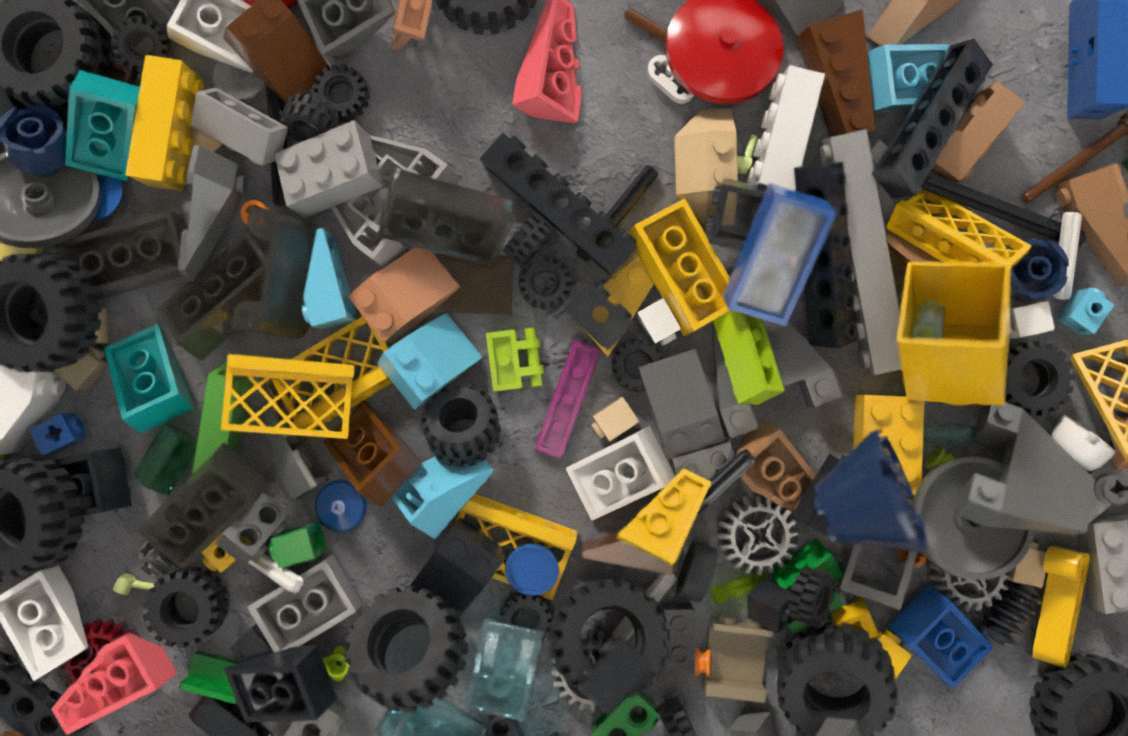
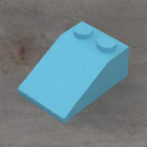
M950 44L882 45L868 51L873 112L891 113L911 110Z
M321 228L316 232L303 296L305 305H302V312L307 323L310 322L312 327L325 330L354 322L358 317L354 304L347 297L351 294L336 236Z
M444 313L407 335L385 351L377 364L414 410H416L483 357L450 316Z

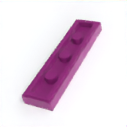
M577 340L573 341L534 450L562 460L602 349Z

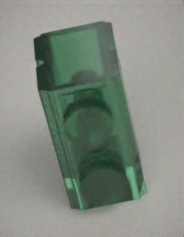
M163 423L133 475L147 489L170 496L176 486L175 483L179 481L195 455L198 441L185 430L168 423Z

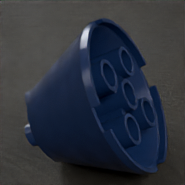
M874 429L815 485V491L818 496L814 498L816 510L820 517L826 516L829 523L826 526L832 543L840 541L918 552L927 550L928 542L920 514H916L913 505L909 502V499L914 498L903 467L888 437H880V433L883 432L882 429Z

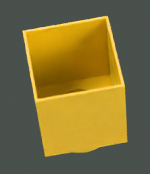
M908 262L897 341L907 400L943 402L950 405L983 404L1004 406L1010 338V263Z

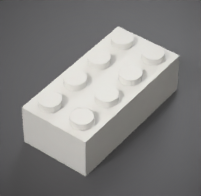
M789 65L783 74H778L776 82L772 83L768 95V100H772L769 110L765 111L761 123V128H764L765 131L762 138L758 139L754 150V156L758 157L754 167L750 168L746 183L767 188L769 183L795 191L794 167L802 165L825 74Z

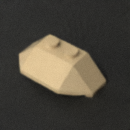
M731 108L701 109L674 136L676 197L679 200L686 199L692 212L704 226L707 224L709 215L715 216L717 205L711 204L715 186L721 187L724 178L738 181L736 128ZM728 191L720 226L734 225L738 193Z

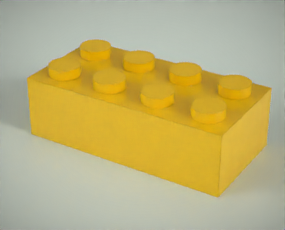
M150 55L145 56L126 176L149 187L184 192V186L187 184L188 167L186 166L188 156H191L193 145H195L192 138L193 126L190 123L196 92L204 90V83L202 77L181 60Z
M685 198L637 223L628 231L637 241L634 244L637 247V254L658 292L666 301L679 324L683 336L730 311L723 296L730 277L711 243H708L707 236Z
M855 395L853 449L872 430L881 428L883 432L880 433V437L887 436L903 467L913 495H915L922 481L925 401L907 400L906 397Z

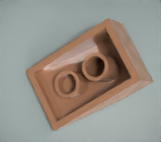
M422 242L370 276L347 297L383 342L396 344L461 286L427 244Z

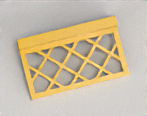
M923 189L907 202L904 200L898 202L886 226V229L944 263H1010L1011 269L1031 248V245L950 199ZM925 199L931 201L934 204H926ZM931 213L941 214L942 217H932ZM951 215H955L961 219H954ZM957 228L967 229L968 233L959 232ZM977 230H982L987 234H979ZM985 244H993L995 248H987ZM1004 245L1010 246L1015 250L1006 249Z
M363 316L291 359L307 361L308 358L315 355L322 357V363H327L328 359L340 361L345 365L361 366L359 378L352 382L350 409L392 384V381L379 366L369 364L373 348L385 352L389 349V346L381 340ZM367 323L372 331L369 342L355 340L357 329ZM375 339H377L379 345L374 344ZM338 340L348 342L343 358L330 355L332 344ZM353 344L367 347L363 363L349 360ZM271 379L279 394L286 390L278 379ZM301 382L293 388L296 394L309 397L317 392L315 388L312 393L300 391ZM336 384L333 394L328 396L335 405L344 398L345 386L341 388L342 385ZM287 393L281 399L291 414L296 410L294 406L296 399L292 395L289 397ZM318 395L309 403L308 408L319 419L331 409V406L321 395ZM344 402L337 407L342 413ZM306 411L300 414L296 413L292 417V423L297 429H307L315 422ZM335 411L331 412L321 423L323 425L336 418L338 414ZM317 424L315 427H313L311 430H316V429H318V428H319L318 424Z
M1127 339L1075 353L1070 357L1072 364L1126 462H1128V442L1126 440L1128 437V424L1126 425L1115 420L1112 411L1116 408L1128 413V405L1117 401L1121 391L1128 393V385L1124 384L1128 376V365L1110 359L1113 352L1124 350L1128 357ZM1092 359L1102 363L1099 373L1087 369L1083 361ZM1106 366L1124 372L1120 382L1103 375ZM1099 382L1117 389L1113 399L1099 392L1097 388Z
M228 354L221 430L348 439L354 365ZM233 376L247 377L254 387L240 398L232 389ZM253 377H254V378H264V379H263L261 382L257 383V382L253 379ZM270 379H278L286 390L272 400L261 386ZM285 380H290V381H295V382H294L292 385L289 386V385L286 383ZM300 382H310L317 390L305 402L293 391V388ZM316 383H326V385L320 388ZM332 384L345 385L344 398L336 405L323 392ZM258 389L269 403L254 414L243 400ZM290 392L300 406L286 416L275 403ZM232 393L237 401L230 406ZM318 395H321L331 406V409L318 419L307 407V404ZM344 402L342 414V412L337 407H339ZM238 404H241L252 416L242 425L228 424L229 413ZM273 406L283 420L275 427H266L258 416ZM304 408L315 422L307 429H297L289 419ZM335 411L342 419V431H328L321 421L331 412ZM255 420L260 426H250L249 424ZM286 422H287L288 425L291 427V428H279V427H281V426H282L284 423H286ZM318 424L323 431L311 429Z
M474 493L467 504L460 509L457 520L459 517L464 519L465 514L477 518L481 526L478 530L482 533L484 532L492 540L493 538L489 532L490 529L497 526L505 528L509 538L497 543L501 547L512 543L514 549L519 547L516 540L526 536L532 538L537 545H541L540 542L545 543L542 546L547 549L556 547L564 550L562 559L557 561L559 574L556 583L550 590L539 595L553 600L570 553L575 545L578 531ZM503 561L492 578L510 585L505 572L507 561Z

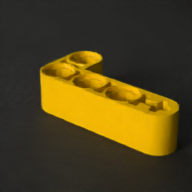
M1059 546L1048 547L1043 565V570L1045 573H1048L1033 646L1032 656L1034 659L1066 668L1072 651L1089 567L1090 556L1088 553Z

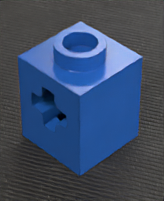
M75 413L59 414L29 429L41 456L58 454L87 439L84 433V423Z

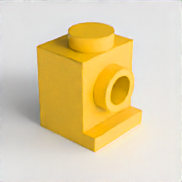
M229 526L224 527L200 551L205 556L203 563L211 571L215 572L218 569L222 573L237 561L227 552L224 556L218 550L219 546L216 545ZM240 537V541L244 545L252 546V542L247 537Z
M857 597L856 602L831 612L833 619L828 622H833L834 626L842 627V623L852 625L853 630L857 631L858 628L869 632V639L879 636L863 597Z

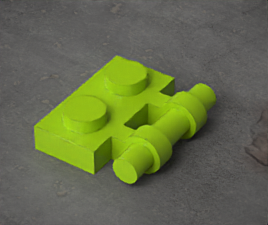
M536 327L525 328V340L517 341L515 329L486 333L493 392L523 388L521 376L530 375L531 387L543 385L542 374H544V366L540 365L538 348H541L540 339H537ZM527 349L529 366L520 367L518 350Z

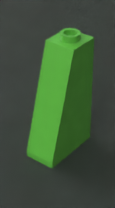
M227 362L208 374L192 474L201 476L209 482H221L232 472L242 432L221 430ZM233 376L232 389L240 398L254 387L247 377ZM232 393L230 406L237 401ZM252 394L248 396L245 400H243L248 407L250 405ZM238 404L230 411L228 424L242 425L245 423L248 412L241 404Z

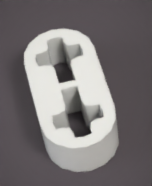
M658 55L652 58L647 69L649 80L676 103L685 104L692 100L694 94L688 90L689 94L683 92L679 95L677 93L678 86L673 81L680 86L682 85L670 70L666 56ZM655 65H657L658 67L665 65V73L670 78H668L663 73L659 74L658 76L655 75Z

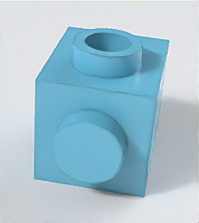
M1086 288L1076 290L1057 317V320L1079 335L1095 334L1114 307V304L1107 300V295L1099 289Z

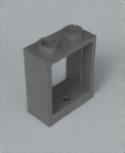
M854 544L840 590L900 610L918 551L908 550L895 593L852 578L862 546Z

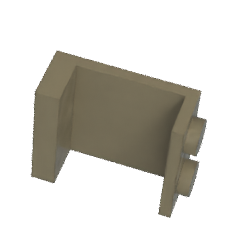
M718 615V619L710 618L706 651L707 649L712 650L711 677H707L703 673L702 689L705 696L765 703L767 691L762 685L767 638L773 637L774 631L749 618L747 622L736 621V617L730 615Z

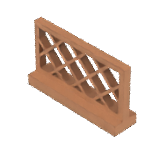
M399 0L390 49L399 51L411 38L419 41L425 38L432 0Z

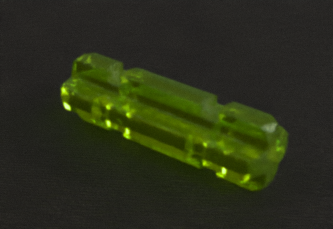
M755 572L751 574L752 577L744 576L725 583L726 586L722 587L719 585L711 588V595L714 602L720 604L726 602L729 597L734 599L749 594L764 579H768L764 572L762 575H757Z

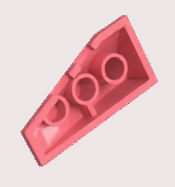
M568 0L546 1L516 78L512 105L532 118L567 123L578 122L582 94L581 86L576 85L575 70L579 69V59L574 58L573 42L577 40L574 5Z
M130 633L102 647L97 653L98 656L82 671V675L67 689L52 707V711L65 734L67 735L158 689L175 676L177 671L163 647Z

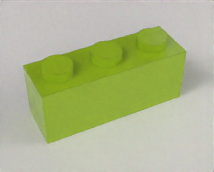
M734 310L714 320L717 338L722 348L725 365L728 369L733 392L738 404L758 405L784 392L783 383L763 320Z

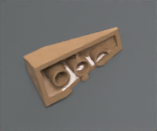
M891 0L867 34L866 39L877 47L882 45H902L962 0Z
M1116 163L1055 185L1057 190L1056 200L1062 207L1063 212L1082 214L1080 230L1085 232L1086 244L1118 287L1128 285V218L1125 219L1123 204L1128 202V192L1119 164Z
M763 419L758 424V429L750 431L741 440L737 454L747 449L755 457V463L740 478L754 492L771 499L772 502L779 506L783 503L782 507L794 512L816 475L782 431Z

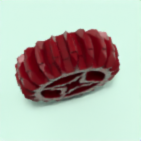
M97 619L92 624H84L83 629L87 644L90 640L92 646L89 647V656L84 658V650L62 664L60 670H67L68 672L63 681L72 680L75 683L82 675V671L98 656L97 653L102 647L128 633L133 634L134 630L130 629L125 632V623L120 622L115 626L114 619H108L105 622L102 619Z

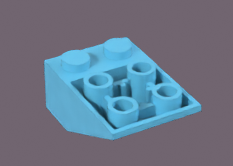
M433 457L423 462L391 498L411 525L435 539L447 527L448 523L460 509L467 504L479 487L486 482L494 469L486 460L481 461L477 459L475 460L476 465L469 466V463H464L463 467H457L455 462L450 466L445 464L443 459L439 461L436 457Z

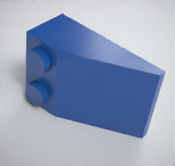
M929 584L888 626L952 689L994 648L951 601Z

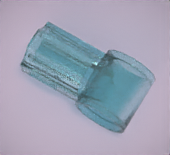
M926 301L922 306H919L915 326L912 328V339L942 340L946 308L939 305L937 301Z

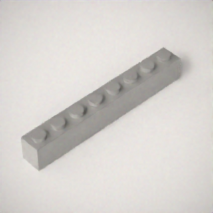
M867 129L822 139L823 146L820 147L822 162L843 161L846 175L845 192L848 205V232L851 238L850 259L853 267L852 286L855 296L856 339L860 340L862 349L859 352L860 364L863 369L873 375L900 370L902 367L897 341L901 316L876 179L871 174L874 168Z

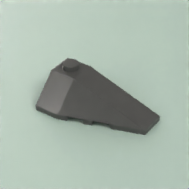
M193 145L186 183L192 184L191 202H184L188 229H184L181 234L178 270L187 281L194 282L240 205L242 193H246L248 186L247 177L244 176L238 163L196 145Z
M271 379L261 386L272 400L279 395ZM262 395L263 405L265 407L269 402ZM279 399L275 404L288 416L290 413L282 399ZM273 406L265 411L268 427H275L283 420ZM286 422V423H284V424H283L281 427H279V428H291V427H290V426L288 425V423ZM269 434L277 475L281 480L279 481V486L287 497L290 496L292 500L297 499L330 480L305 436Z

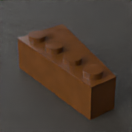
M863 9L810 25L796 39L807 70L825 74L818 103L830 137L866 129L867 135L875 131Z

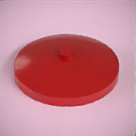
M688 0L672 18L666 35L665 52L673 75L690 93L713 103L735 104L756 97L770 85L781 66L783 39L775 19L755 0Z

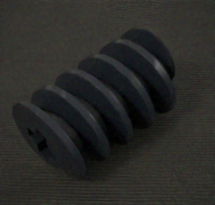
M1013 581L1011 583L1014 587L1007 586L1009 590H1004L1008 597L1001 596L1002 599L997 600L1001 607L995 605L990 607L995 617L984 615L983 619L989 626L978 625L976 627L983 634L1004 646V643L1015 645L1016 641L1010 634H1022V631L1016 624L1028 625L1029 622L1023 614L1034 615L1036 612L1032 609L1030 603L1039 605L1042 603L1037 596Z

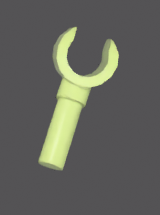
M756 135L750 136L744 157L737 156L738 174H746L752 165V152L758 139Z
M126 573L117 579L113 590L117 593L128 595L132 587L149 590L154 587V583L136 580L133 575Z

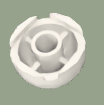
M1065 414L1051 431L1050 436L1085 471H1093L1102 467L1116 453L1115 449Z

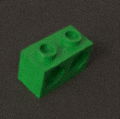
M320 521L286 530L271 538L272 544L269 546L271 558L274 562L277 561L278 568L314 559L328 549Z
M639 691V695L633 698H623L609 715L603 712L592 724V734L594 736H611L609 733L612 729L621 728L625 731L622 736H641L644 731L650 732L656 726L659 720L657 718L659 716L657 707L642 691ZM635 706L645 708L644 713L640 716L631 715L630 710Z

